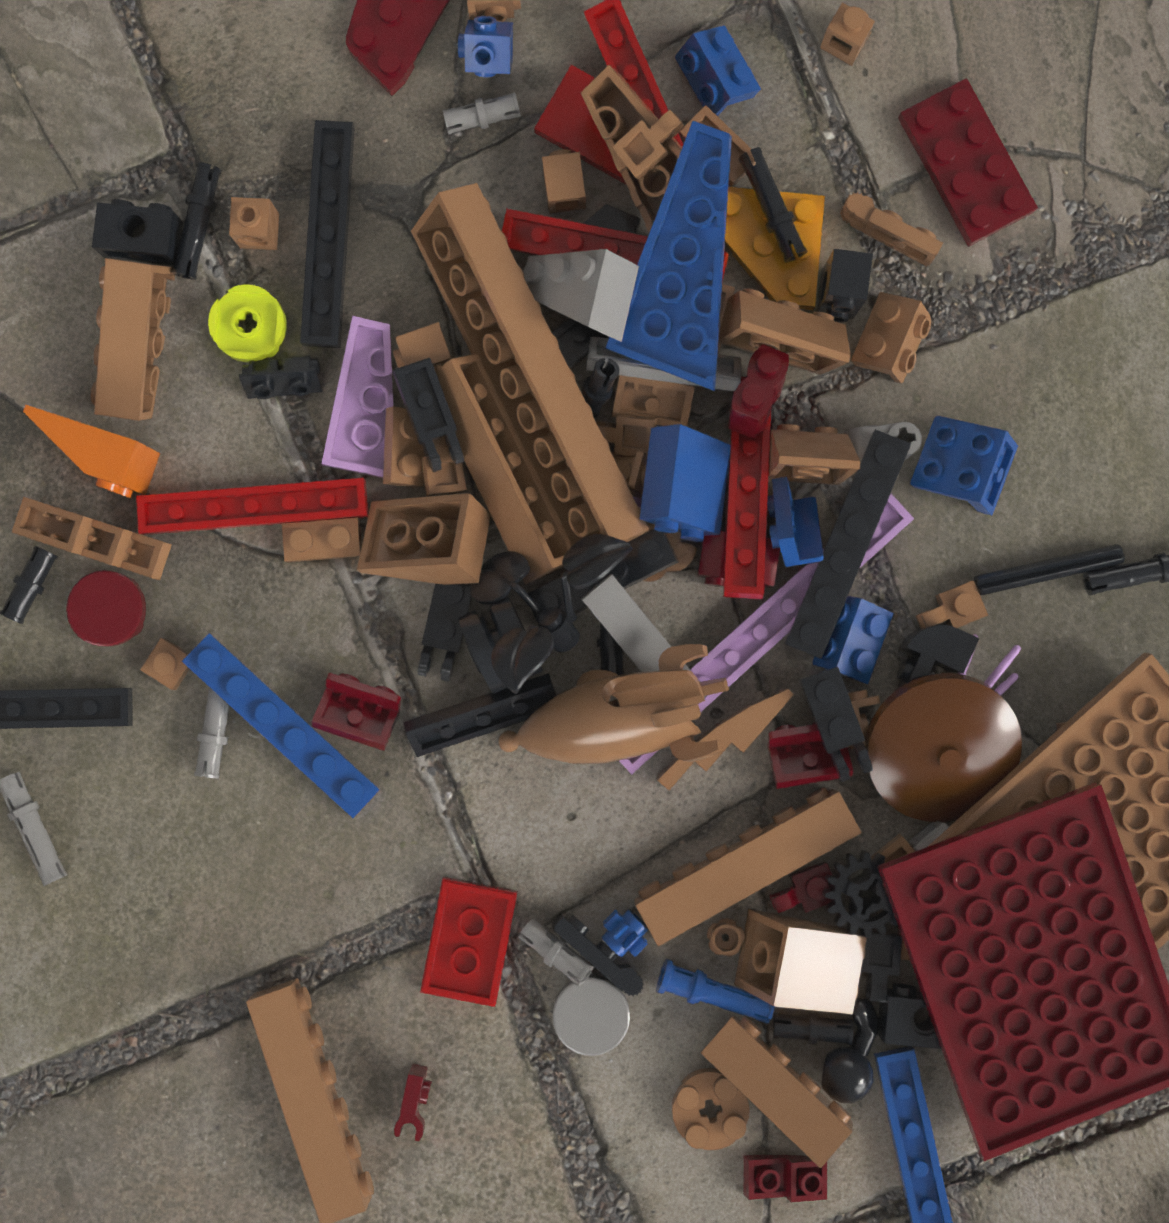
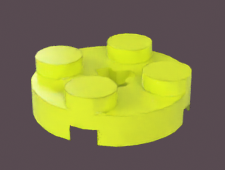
M238 285L227 290L229 293L225 294L220 301L217 299L214 302L208 318L210 335L218 347L232 359L240 362L260 361L275 356L279 351V346L282 344L287 330L286 315L280 303L265 289L255 285ZM251 314L253 320L257 322V326L252 328L251 332L245 333V330L239 327L238 324L239 321H245L246 316Z

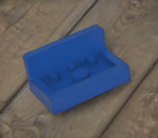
M725 25L693 33L675 55L677 63L703 107L706 105L717 116L728 105L754 98L761 90Z
M788 478L772 479L773 495L768 496L767 505L770 518H776V525L770 526L773 549L780 548L785 567L822 561L824 556L816 498L808 497L793 500Z
M848 596L822 659L814 656L813 665L824 669L838 667L841 675L868 684L894 613L862 598Z

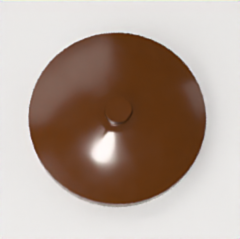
M939 673L924 676L894 691L875 712L865 738V747L873 767V771L868 773L882 798L902 814L929 822L958 820L1019 765L1022 752L1020 726L1013 710L1004 698L983 681L956 673Z

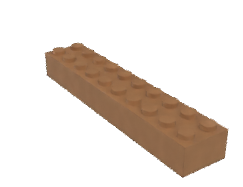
M477 183L438 192L412 228L411 233L471 354L478 353L572 546L580 539L593 534H604L626 542L637 538L649 530L646 522L639 519L641 509L637 506L627 486L626 478L620 472L610 452L609 444L602 436L593 418L591 407L586 403L576 383L575 375L568 367L559 349L558 341L551 333L542 315L539 303L534 299L525 281L521 267L517 265L511 253L506 236L500 230L491 212L488 200L483 196Z

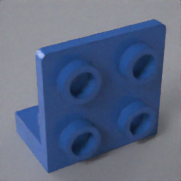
M936 416L910 483L917 489L968 501L977 512L992 516L1018 445L1006 430Z

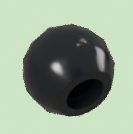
M838 1047L829 1051L824 1062L822 1089L831 1099L840 1103H855L862 1100L870 1092L873 1084V1069L869 1060L860 1051L851 1047Z

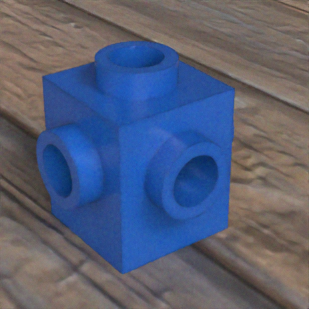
M479 16L474 18V20H468L465 33H459L458 57L465 58V72H474L479 77L510 74L513 62V22H499L490 16Z

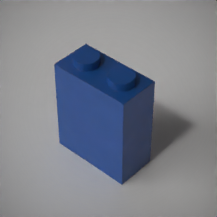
M681 424L651 428L639 519L655 524L654 530L659 532L681 533L680 538L687 541L700 542L704 540V536L720 535L731 445Z

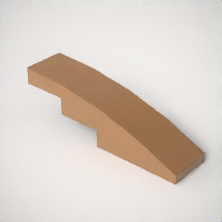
M23 497L12 529V533L156 580L161 579L172 544Z
M782 689L743 707L715 724L695 741L719 740L722 743L723 751L709 758L694 762L707 772L730 744L744 753L794 694L789 689ZM675 758L656 779L666 789L670 790L694 762Z

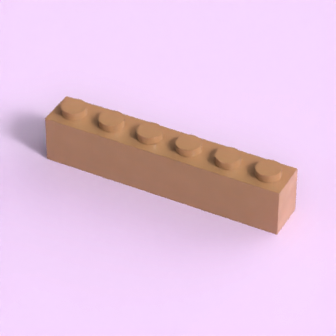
M478 353L450 359L436 371V375L457 428L455 433L462 449L464 461L508 551L520 553L528 561L530 571L523 578L524 583L528 584L564 567L562 564L563 557L572 544Z
M826 787L818 789L805 798L808 802L796 810L792 806L780 810L772 816L774 822L762 829L758 824L740 833L738 836L741 840L727 847L723 843L706 852L707 859L693 866L692 862H688L672 872L674 878L660 885L657 880L641 888L638 891L640 897L634 899L635 906L657 946L659 947L861 834L862 832L840 792L834 789L827 791Z
M298 978L254 993L246 1001L319 1222L334 1223L365 1212L372 1198L371 1195L374 1194L373 1181L368 1171L363 1172L359 1160L362 1152L356 1134H350L346 1122L349 1120L348 1107L343 1097L338 1098L334 1083L337 1081L335 1068L330 1060H325L321 1046H324V1037L319 1024H313L309 1009L312 1008V1002L305 986L301 987Z

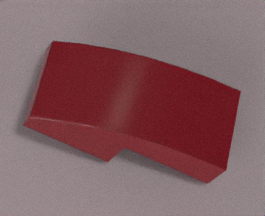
M744 1155L743 1195L748 1200L786 1197L790 1202L827 1200V1162L820 1169L808 1156Z

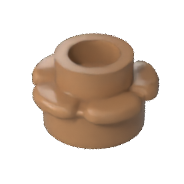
M723 918L719 920V923L711 924L707 931V938L710 940L708 943L709 948L716 955L730 957L737 954L745 940L743 929L737 926L734 920L729 918ZM724 934L729 935L727 941L722 940Z

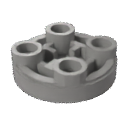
M590 974L579 987L573 981H570L562 988L555 1000L553 1007L555 1032L561 1042L575 1053L586 1056L605 1054L620 1044L629 1027L630 1012L628 1001L624 993L607 978Z

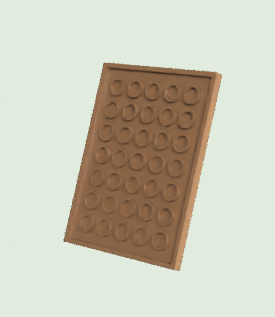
M1143 653L929 846L1091 783L1101 784L1158 950L1169 940V674L1152 654Z

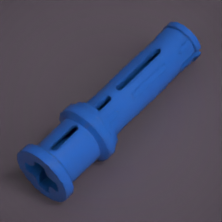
M670 959L664 961L657 981L656 992L659 994H663L666 991L687 998V1003L698 1004L701 1001L754 1018L766 1024L770 1022L775 1006L743 989L707 978V974L703 970L697 969L693 972L675 966Z

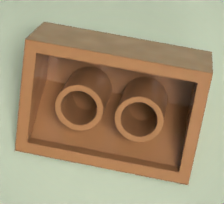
M753 289L739 290L727 300L719 331V343L750 353H754L764 344L788 354L789 365L819 375L849 363L851 356L846 325L835 322L834 317L824 312H813L810 314L799 310L800 306L786 300L773 302L764 299L762 292Z

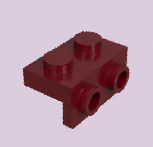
M328 673L325 680L326 689L313 716L312 727L385 751L400 713L401 697L388 687L380 685L372 687L360 683L357 678L349 674L342 673L336 675Z
M815 722L811 725L800 727L783 725L768 733L767 750L776 789L839 779L831 756L825 751ZM845 747L840 749V752L849 768V776L852 777L853 767L848 748Z

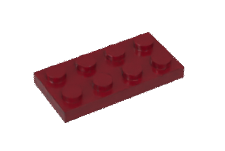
M967 78L900 113L898 119L968 247L1033 214L1038 209Z

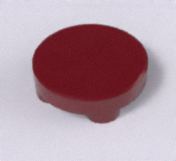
M96 571L81 578L72 588L67 600V618L72 630L83 641L95 646H118L141 633L146 615V601L135 579L119 572Z

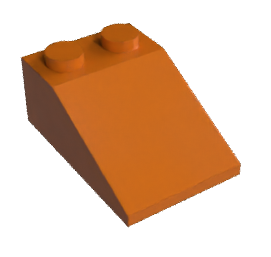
M25 405L23 412L85 474L97 478L95 486L128 498L132 497L133 492L143 495L147 494L160 456L159 452L136 440Z

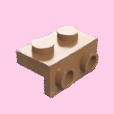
M880 292L851 358L853 364L861 368L889 374L894 382L902 384L907 373H910L915 366L916 351L921 340L926 338L930 331L931 316L923 303L919 300Z

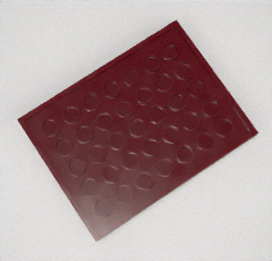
M1091 783L878 866L977 1152L983 1161L1169 1087V983L1101 784Z

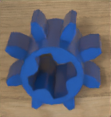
M615 909L603 921V926L607 931L601 937L618 956L623 957L629 951L636 957L648 945L643 935L649 929L630 909L623 915Z

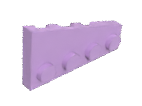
M352 316L321 464L322 466L383 479L386 408L393 407L390 324Z

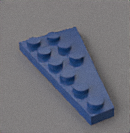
M692 121L637 264L639 268L622 342L609 337L606 349L715 391L732 137L727 132Z

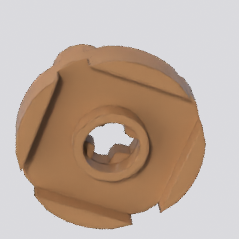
M699 1069L691 1072L681 1081L682 1084L678 1087L672 1099V1115L679 1134L686 1139L691 1147L704 1150H719L730 1146L745 1135L750 1114L748 1099L718 1069ZM706 1100H712L714 1105H721V1110L716 1112V1117L708 1118L705 1114L701 1115L700 1110L705 1108Z

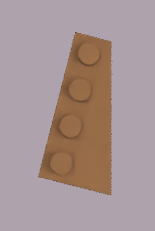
M608 65L581 92V95L613 156L612 159L618 171L622 174L635 206L642 215L648 233H650L682 146L674 137L665 141L662 145L669 154L640 180L635 178L612 146L641 120L651 128L659 119L625 79Z
M105 258V266L101 268L99 274V285L103 289L102 305L98 307L96 314V323L98 328H100V339L94 349L93 356L94 364L97 366V381L94 382L91 389V402L95 405L94 414L138 421L152 418L160 373L158 366H154L153 363L154 358H158L164 348L165 336L159 326L164 314H169L171 298L166 297L165 289L167 280L174 281L175 275L172 274L174 267Z
M734 1015L702 1050L701 1054L821 1169L853 1132L851 1115L835 1100L831 1102L820 1092L821 1087L808 1074L797 1072L789 1064L791 1059L777 1045L773 1044L771 1047L759 1037L762 1032L752 1021L745 1016L740 1020Z

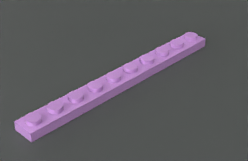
M892 494L889 496L860 568L914 520L911 514ZM818 562L808 563L717 644L708 653V656L703 657L690 669L697 679L702 682L726 678L729 687L790 632ZM723 692L707 695L705 701L698 704L700 712ZM657 751L619 761L632 775Z

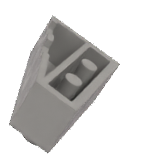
M607 249L528 256L523 273L525 281L537 302L622 342L638 273V265Z

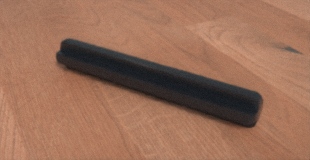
M1115 544L975 576L973 580L981 596L1116 566L1124 563L1125 557L1122 547Z

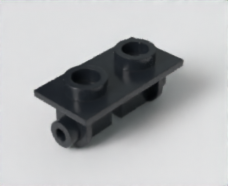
M310 355L284 358V370H278L279 363L277 359L249 361V365H242V374H239V379L248 399H269L275 396L287 395L305 396L309 393L323 392L317 375L320 374L319 359H312Z

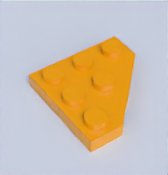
M728 187L725 244L733 252V257L751 278L754 277L760 284L770 301L786 300L800 306L799 309L813 310L816 304L825 196L780 192L788 212L792 211L796 218L794 225L808 251L799 258L793 244H791L790 248L796 260L785 263L774 234L769 233L765 226L768 221L754 190Z

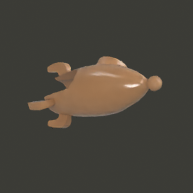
M703 644L672 646L660 655L659 671L617 675L606 670H591L582 674L577 680L576 687L560 693L536 710L523 723L518 733L511 730L503 732L499 737V746L505 752H513L519 746H522L535 755L572 764L609 763L648 754L670 746L672 754L677 759L687 762L698 761L723 751L722 743L719 740L696 742L693 739L695 735L701 733L698 726H695L692 720L698 719L701 715L698 704L705 701L704 696L728 691L729 687L726 678L699 682L692 671L683 670L687 662L708 656L707 646ZM611 695L617 698L609 701Z

